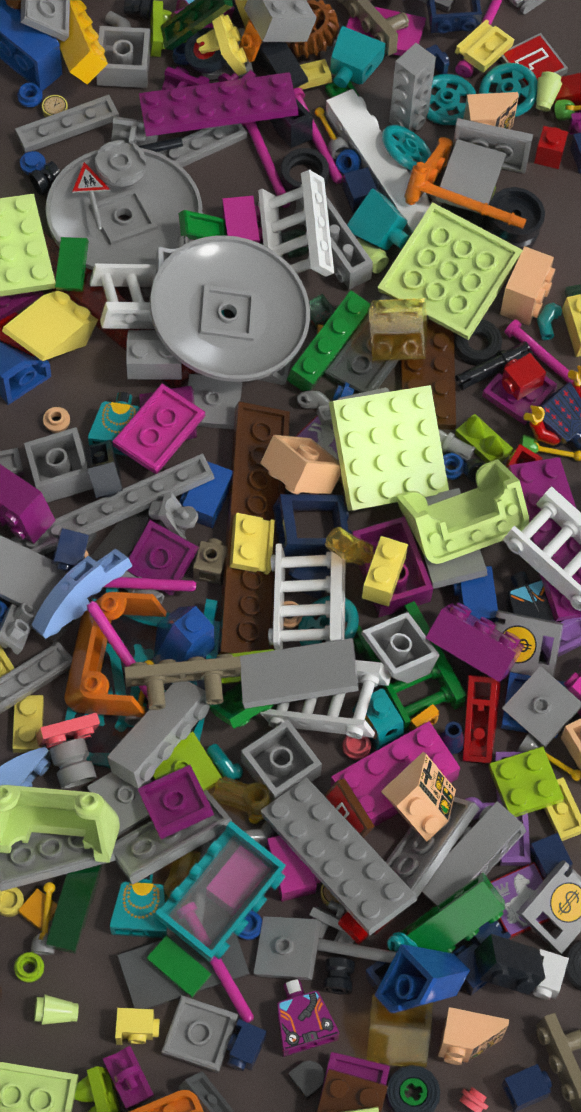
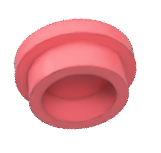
M346 736L343 741V751L350 759L361 760L369 755L371 741L369 737L363 736L361 739H355Z
M471 1087L469 1091L463 1088L461 1091L463 1095L459 1101L474 1112H482L483 1109L487 1110L489 1107L484 1103L487 1097L475 1088Z

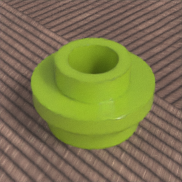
M27 952L16 959L14 971L21 981L26 983L35 982L44 972V963L39 955ZM27 964H33L35 969L33 972L27 973L24 971V967Z

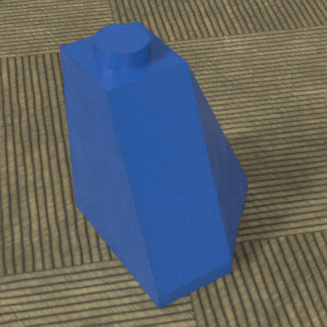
M0 340V396L9 405L52 375L50 363L47 360L42 361L38 357H33Z
M196 606L178 607L157 624L154 664H159L160 661L167 659L184 662L192 657H206L215 649L214 626Z
M401 944L375 993V997L391 1013L457 996L470 970L453 953Z

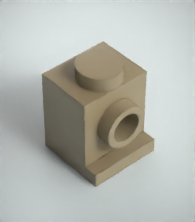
M211 538L207 542H200L196 562L193 567L194 580L221 585L226 555V546H223L224 543L222 541Z

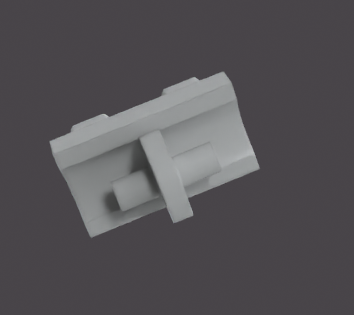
M115 116L113 118L111 142L124 140L125 143L131 144L132 142L138 146L158 142V135H145L142 120Z
M172 492L165 493L163 501L151 502L149 509L151 519L161 520L159 525L187 539L185 531L188 528L195 527L198 520L197 511L191 506L182 507Z
M23 602L19 607L14 604L10 605L0 625L1 647L12 648L13 652L17 655L22 651L37 613L35 608L26 602Z
M331 900L327 907L337 912L336 915L318 906L312 908L310 916H312V919H318L321 922L319 938H324L330 925L339 930L334 941L354 943V940L338 925L339 920L348 912L341 904Z

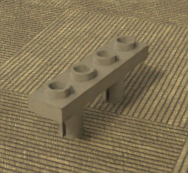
M337 0L344 5L352 18L357 17L360 20L364 32H369L374 39L386 43L385 53L388 56L397 53L398 33L396 31L407 28L409 23L408 17L404 12L385 19L370 3L372 0Z
M231 654L218 655L216 659L192 657L184 662L167 659L160 661L159 664L147 665L145 662L132 663L130 667H125L126 687L147 686L150 710H161L166 707L164 684L204 680L207 704L216 705L223 703L221 678L239 677L241 674L240 656L233 657Z
M552 1013L544 1016L536 1025L537 1037L539 1042L545 1045L549 1054L550 1067L555 1074L557 1073L561 1081L563 1097L567 1102H570L574 1112H581V1071L572 1051L581 1048V1029L564 1034L556 1014Z

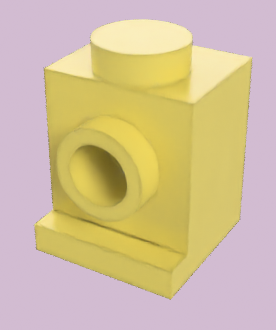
M117 1008L116 1045H123V1039H128V1042L131 1044H145L146 1040H153V1037H159L160 1019H154V1009Z

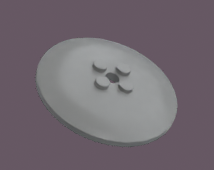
M141 148L146 157V170L139 181L124 187L105 183L110 191L94 192L102 229L98 230L89 193H72L84 162L97 175L95 158L98 150L75 159L59 173L48 192L46 218L54 241L60 248L61 237L87 238L89 244L86 268L93 270L95 263L156 265L158 247L178 248V238L181 236L178 213L188 210L202 214V201L199 190L191 176L179 164L160 153ZM120 215H127L131 217L127 221H122L118 219Z
M210 236L189 242L174 251L163 262L151 288V318L157 335L164 346L182 364L199 374L213 379L245 382L264 378L279 371L296 356L302 347L309 329V300L299 276L276 252L249 239L236 236ZM225 309L231 310L235 317L231 319L226 318L222 315L221 311Z

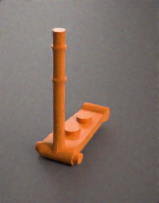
M445 137L439 138L436 149L425 163L417 162L413 166L404 195L407 204L414 205L425 192L479 212L481 215H487L508 223V225L521 229L524 228L527 219L519 217L515 213L511 214L490 206L486 202L482 203L434 185L438 173L441 174L447 164L453 145L452 140Z

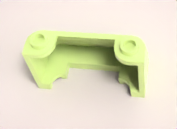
M498 459L482 465L477 470L476 483L478 488L428 506L426 498L418 491H409L396 496L403 516H405L423 554L430 562L435 564L443 563L503 541V538L514 526L522 531L529 524V515L520 480Z
M0 785V853H10L11 846L17 841L22 840V843H28L31 833L36 832L84 837V849H93L95 861L110 863L120 829V822L117 813L102 796L93 792Z

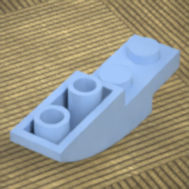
M114 549L97 562L90 556L79 562L58 582L44 600L32 623L34 630L46 639L57 634L63 626L72 620L81 617L87 610V604L89 603L87 598L100 592L102 587L112 580L121 577L126 570L132 567L129 558L119 550Z
M45 747L38 748L1 765L0 785L32 787L34 779L38 775L42 776L50 767L51 758L49 750Z

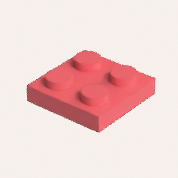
M97 713L41 727L36 734L38 746L46 745L47 749H51L69 738H90L91 734L94 733L100 724Z

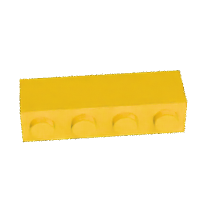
M70 0L69 37L65 42L57 40L60 43V50L69 72L88 84L108 62L104 55L105 50L99 44V35L91 25L93 21L85 11L87 7L81 0Z

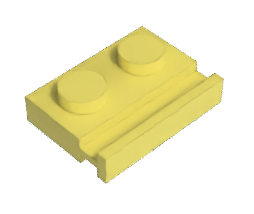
M486 19L457 45L455 53L457 55L459 53L462 54L464 60L484 73L513 46L515 39L497 26L492 27Z
M241 513L234 515L229 567L252 572L261 571L264 574L270 573L275 520L267 521L261 517Z

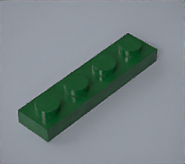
M232 0L193 1L161 25L164 48L174 50L233 7Z

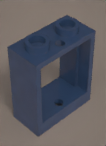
M426 0L431 33L470 32L475 30L481 24L480 0H469L471 12L436 14L435 0Z
M280 494L273 505L278 544H282L285 556H302L303 553L309 556L326 555L327 552H331V541L342 540L345 552L352 545V531L348 530L347 523L349 511L347 505L344 504L343 495ZM293 511H332L336 538H297Z

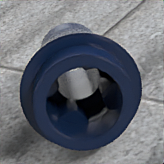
M449 722L438 735L453 755L463 749L464 736L459 723Z

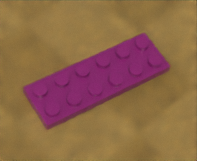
M290 72L139 93L146 136L298 115Z
M560 457L514 464L508 467L520 480L529 515V523L541 511V508L536 503L551 486L576 508ZM549 518L530 540L543 550L562 528L552 518ZM569 537L551 559L564 569L579 553L581 545L573 537ZM581 567L572 576L580 585ZM540 574L555 622L581 617V611L576 610L571 605L570 600Z

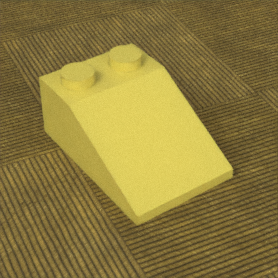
M55 291L40 297L6 324L2 332L44 361L86 346L98 319L92 316L87 308L79 306L70 300L66 293Z

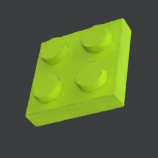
M544 747L489 764L488 768L503 806L515 817L561 803L564 800Z

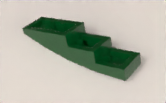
M103 864L67 873L47 938V948L76 954L82 929L85 927L90 905L94 900Z

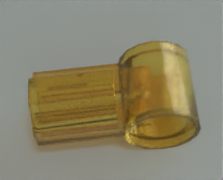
M342 527L333 529L326 539L325 545L327 549L347 563L353 562L361 566L365 563H370L374 557L372 544L350 534Z
M225 776L219 778L215 785L213 798L217 802L247 812V815L252 820H264L260 810L271 803L266 785L262 783H251L248 785Z
M192 850L172 862L168 879L164 885L165 902L171 895L170 891L177 886L179 887L188 876L192 867L196 863L198 864L201 857L200 852ZM189 895L188 898L184 901V903L179 907V909L182 908V907H184L185 905H187V904L189 903V901H190V895Z

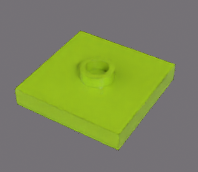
M193 731L186 739L178 743L173 749L171 756L167 760H163L152 776L154 780H158L191 765L203 791L222 782L221 775Z

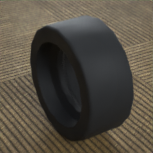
M298 148L290 151L284 157L281 163L280 177L286 192L301 187L302 182L296 181L290 176V170L300 164H308L319 170L320 176L324 178L326 188L329 178V164L321 153L310 148Z

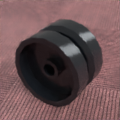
M518 187L502 189L493 196L489 205L527 219L525 226L521 229L486 215L482 229L522 250L524 246L532 248L537 241L545 219L543 203L534 193Z

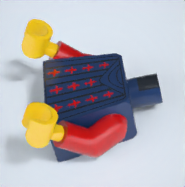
M578 365V372L574 370L568 372L569 379L573 380L572 384L569 382L559 388L540 406L531 405L532 413H525L523 418L530 424L536 440L556 447L570 440L580 451L581 366Z

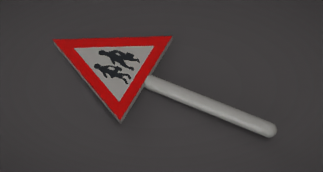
M84 162L72 193H89L97 229L101 230L102 224L94 192L110 191V189Z

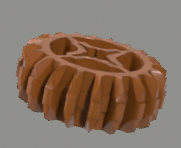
M306 0L317 17L307 42H286L291 52L297 58L301 55H305L308 58L310 54L317 56L319 51L326 52L327 46H333L334 40L337 39L339 31L337 14L330 4H325L323 0L318 2L316 0Z

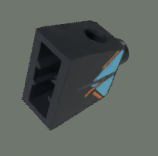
M519 572L513 575L510 579L514 589L508 591L506 597L508 612L555 622L542 580L530 583L526 572Z

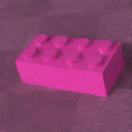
M430 721L331 776L330 788L337 780L345 778L374 826H377L399 813L381 791L422 752L428 755L450 783L458 779L460 766Z

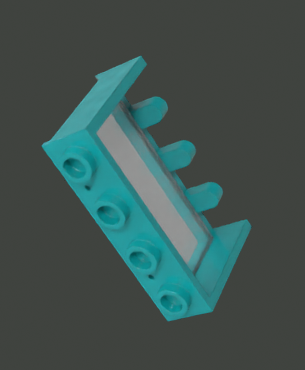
M230 821L221 836L210 845L203 858L192 867L185 880L179 887L177 886L162 908H158L154 918L207 959L209 963L214 957L220 959L230 947L227 941L234 933L239 936L249 922L245 919L252 910L257 913L265 904L267 898L264 895L271 887L276 890L286 876L282 872L286 865Z

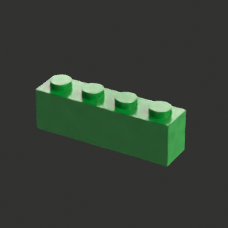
M350 290L292 367L286 380L303 392L312 391L366 318L372 305Z
M481 873L400 932L406 934L420 948L451 953L456 947L455 944L462 939L467 941L473 938L479 932V927L486 922L491 924L497 921L504 913L505 900L486 875Z

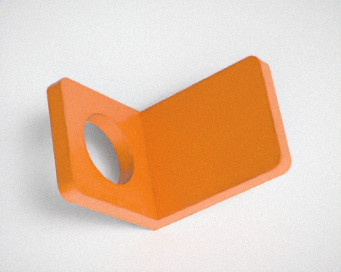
M249 20L239 47L243 48L248 61L254 62L262 39L251 20Z

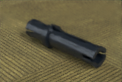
M523 341L521 344L507 351L501 350L497 356L461 374H457L455 379L456 381L460 380V383H458L459 388L463 391L504 370L506 364L511 360H519L529 353L532 354V350L527 351L530 346L526 341Z

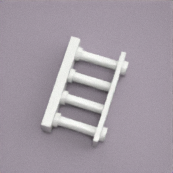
M307 170L301 173L302 184L297 189L279 196H275L264 189L258 190V207L261 214L264 246L283 258V254L308 245V259L290 265L298 274L312 269L325 277L334 274L324 178L311 170ZM300 198L304 199L303 211L279 219L278 207ZM306 221L307 231L305 235L282 243L281 230Z
M95 263L90 286H103L107 298L100 319L102 328L155 329L150 313V302H144L140 287H152L156 276V265ZM115 287H129L133 302H119Z
M551 486L536 503L541 508V511L522 531L514 526L503 538V541L507 543L508 548L512 552L519 554L569 599L571 605L576 610L581 611V585L572 578L581 567V550L564 569L551 559L569 537H573L581 545V512ZM549 518H552L562 529L541 550L530 538Z
M331 541V552H327L326 555L285 557L282 544H276V555H271L272 572L275 571L274 621L273 628H269L268 631L269 644L274 645L275 650L283 649V642L311 640L331 642L344 640L346 553L343 541ZM327 566L328 569H331V576H326V579L285 581V568ZM326 590L327 593H330V601H326L325 604L284 606V592ZM326 615L327 618H330V625L325 626L324 629L283 630L284 617Z
M356 660L358 683H363L353 719L339 717L345 693L333 695L327 716L313 714L318 697L305 699L301 713L287 711L290 702L278 703L276 710L269 709L260 714L272 728H276L286 720H289L296 729L346 734L355 739H361L363 736L373 738L375 732L365 721V716L374 687L378 685L389 686L391 675L382 663Z

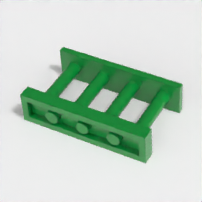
M415 601L405 605L403 613L409 612L422 632L427 636L430 628ZM359 625L353 638L355 652L358 655L362 654L365 661L382 663L380 659H377L374 651L362 636V629ZM433 642L431 644L439 653V657L430 674L410 683L397 680L389 683V686L378 685L380 689L383 688L400 714L403 720L404 733L409 731L411 720L409 717L424 711L432 704L435 706L444 701L446 703L450 702L454 710L465 704L466 693L441 648ZM429 678H437L441 685L439 692L403 707L396 693Z

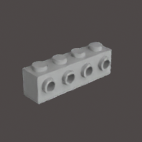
M415 43L395 62L389 118L391 125L403 126L412 132L422 128L429 113L436 59L434 55L418 43Z
M326 196L334 272L339 282H344L350 290L371 279L373 262ZM303 198L296 200L294 214L303 211ZM306 221L299 223L300 225L304 224L306 227Z
M189 681L173 683L165 692L166 707L161 710L149 709L107 756L112 773L138 789L145 781L150 780L156 768L163 760H167L171 756L173 749L178 743L186 739L193 726L207 715L210 706L206 702L205 690Z
M498 801L493 806H487L481 812L480 820L473 828L470 826L464 830L459 837L460 842L450 850L422 890L421 894L434 906H437L481 873L487 875L525 834L526 829L523 823Z

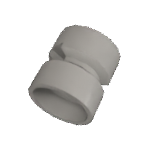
M84 738L61 743L49 750L53 764L60 768L57 772V777L61 789L77 787L97 778L92 761L86 760L89 756V751Z

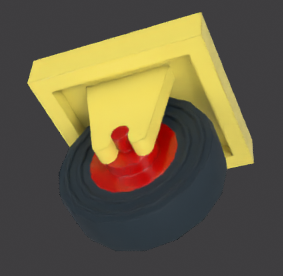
M220 15L212 21L214 28H202L187 40L185 57L189 65L196 71L206 74L212 73L222 68L227 62L238 76L247 73L244 64L247 62V57L243 48H240L238 41H241V36L236 26L233 27L228 15Z

